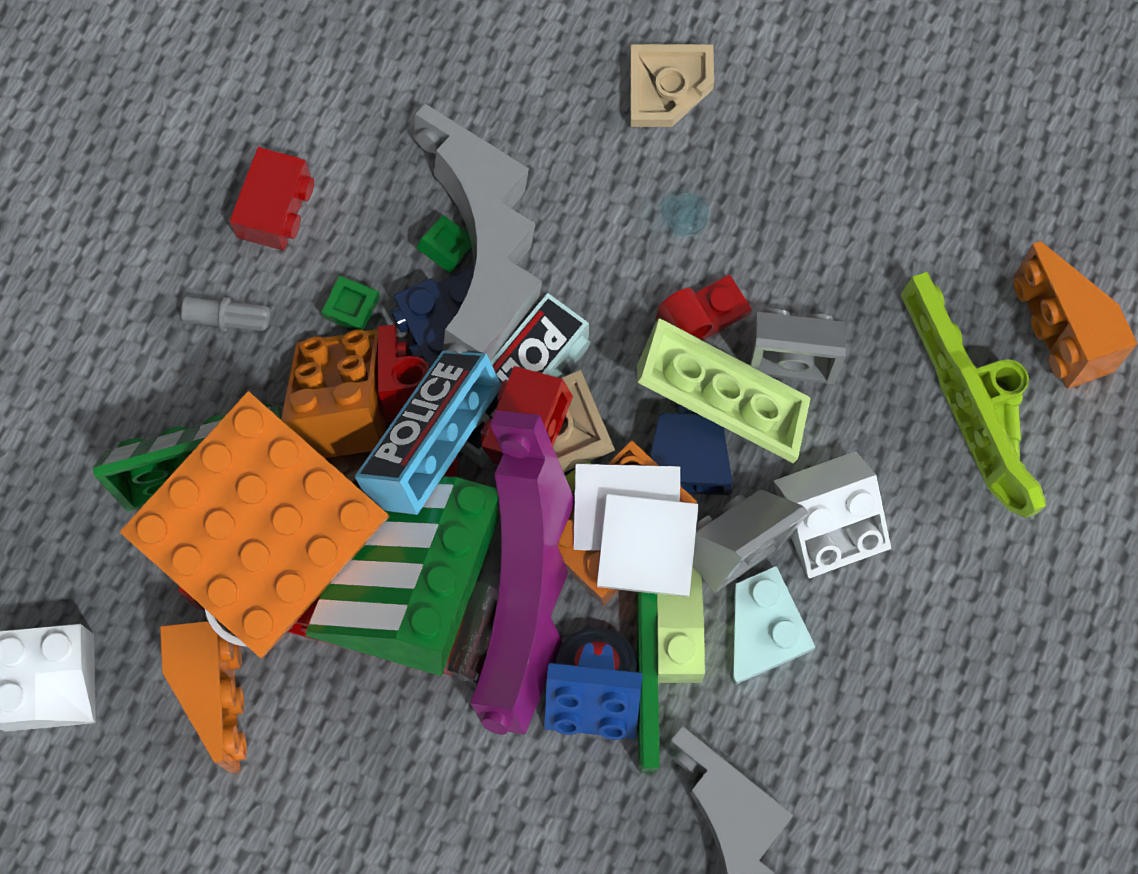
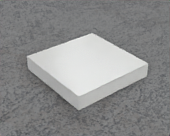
M607 494L597 587L689 597L698 504Z

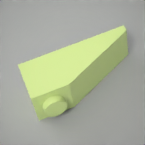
M692 566L689 597L657 594L658 683H702L705 675L702 577L694 566Z

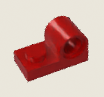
M729 274L696 293L692 288L688 287L670 295L659 305L655 320L657 321L660 318L703 341L749 316L752 308Z
M395 324L378 326V393L385 420H394L430 369L429 364L423 358L409 356L407 342H399Z

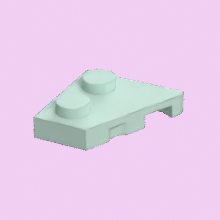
M777 566L736 583L733 637V681L735 685L815 649L814 642Z

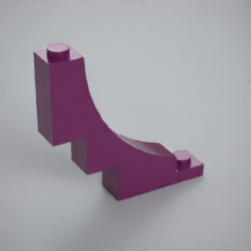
M497 410L490 426L503 453L495 472L502 536L500 585L494 625L486 659L470 703L482 726L488 731L500 735L507 734V732L525 735L547 682L549 663L554 664L562 644L551 615L569 571L557 545L575 504V499L540 415Z

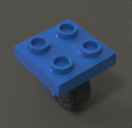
M585 628L571 634L562 643L556 658V664L549 663L544 729L556 730L565 735L583 733L601 735L611 740L622 738L635 739L643 673H637L636 652L626 638L615 631L604 628Z

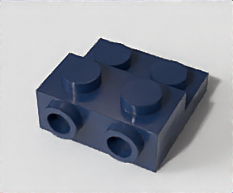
M470 267L435 283L433 278H430L394 295L397 307L391 309V313L401 333L409 331L414 341V344L408 346L411 355L423 358L429 364V368H431L443 351L445 329L456 316L467 296L473 279L474 267Z

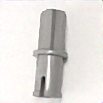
M186 296L182 304L181 318L183 324L219 327L220 331H227L228 327L264 331L269 326L270 310L266 306L232 303L231 299L227 297L219 301Z

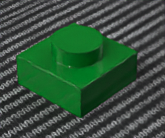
M442 215L421 238L416 249L451 274L472 250L469 234Z
M339 276L321 312L323 319L353 331H364L380 299L379 291Z

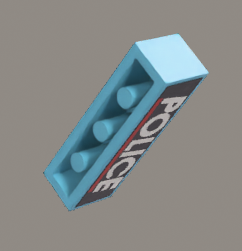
M442 351L355 475L363 493L384 511L418 515L499 392L501 383L486 353L462 352L458 354Z

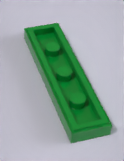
M637 592V673H643L638 711V771L640 773H657L660 768L657 594Z

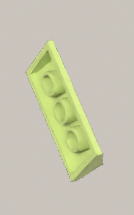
M660 318L657 320L637 364V382L794 463L799 457L810 397Z

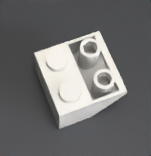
M857 451L774 480L777 496L800 504L809 512L791 535L808 578L891 549L876 474Z

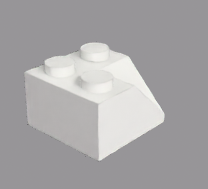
M81 624L0 631V730L6 732L96 723L94 634Z

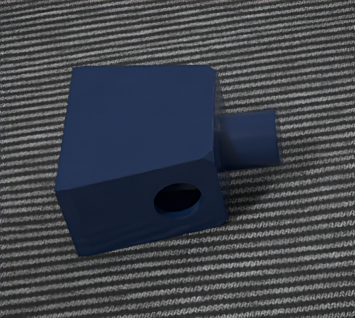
M678 403L677 414H659L650 458L659 466L680 467V486L689 494L729 495L732 475L724 427Z

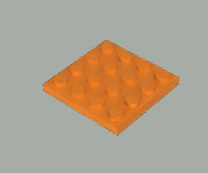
M248 391L121 529L120 533L257 656L263 659L390 516Z

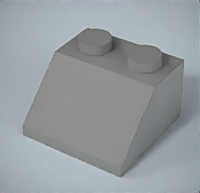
M769 309L765 313L757 312L752 336L751 367L770 377L835 384L846 357L845 324L843 321H835L833 317L825 314H812L808 317L790 316L788 311L781 309Z
M761 489L747 499L743 494H740L722 508L724 514L715 520L707 516L696 524L693 566L712 591L716 593L779 550L809 512L800 504Z

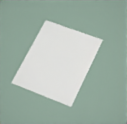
M576 464L574 550L601 551L607 494L680 502V467Z

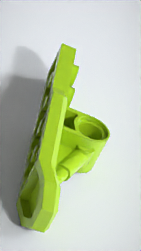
M928 272L912 276L900 295L936 369L940 387L987 488L1009 511L1024 518L1038 514L1046 506L1041 485L1026 470L1025 465L1020 462L1019 443L1021 442L1019 404L1023 400L1022 394L1029 383L1026 369L1017 361L1010 359L1000 360L976 368L962 345L963 338L956 323L951 322L944 307L945 302L941 289L933 284ZM996 380L1005 383L1009 388V391H1005L1002 388H1000Z

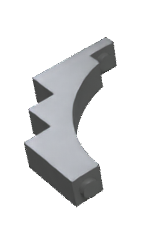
M424 104L415 114L413 140L418 142L425 151L436 154L434 176L448 191L461 213L471 241L474 261L473 279L467 296L458 313L445 329L443 351L458 354L462 352L486 353L491 361L537 306L542 285L540 279L517 265L530 250L535 229V223L511 209L525 192L529 168Z
M682 726L670 741L669 747L675 751L671 757L687 772L694 774L698 769L704 774L692 789L690 796L704 816L714 837L724 874H775L759 860L794 815Z

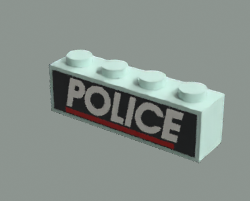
M547 293L490 361L500 383L502 384L504 380L509 379L514 366L563 378L564 374L561 370L570 360L577 362L590 345L588 340L589 323ZM498 393L460 450L481 467L489 459L481 447V434L487 420L492 419L498 406Z

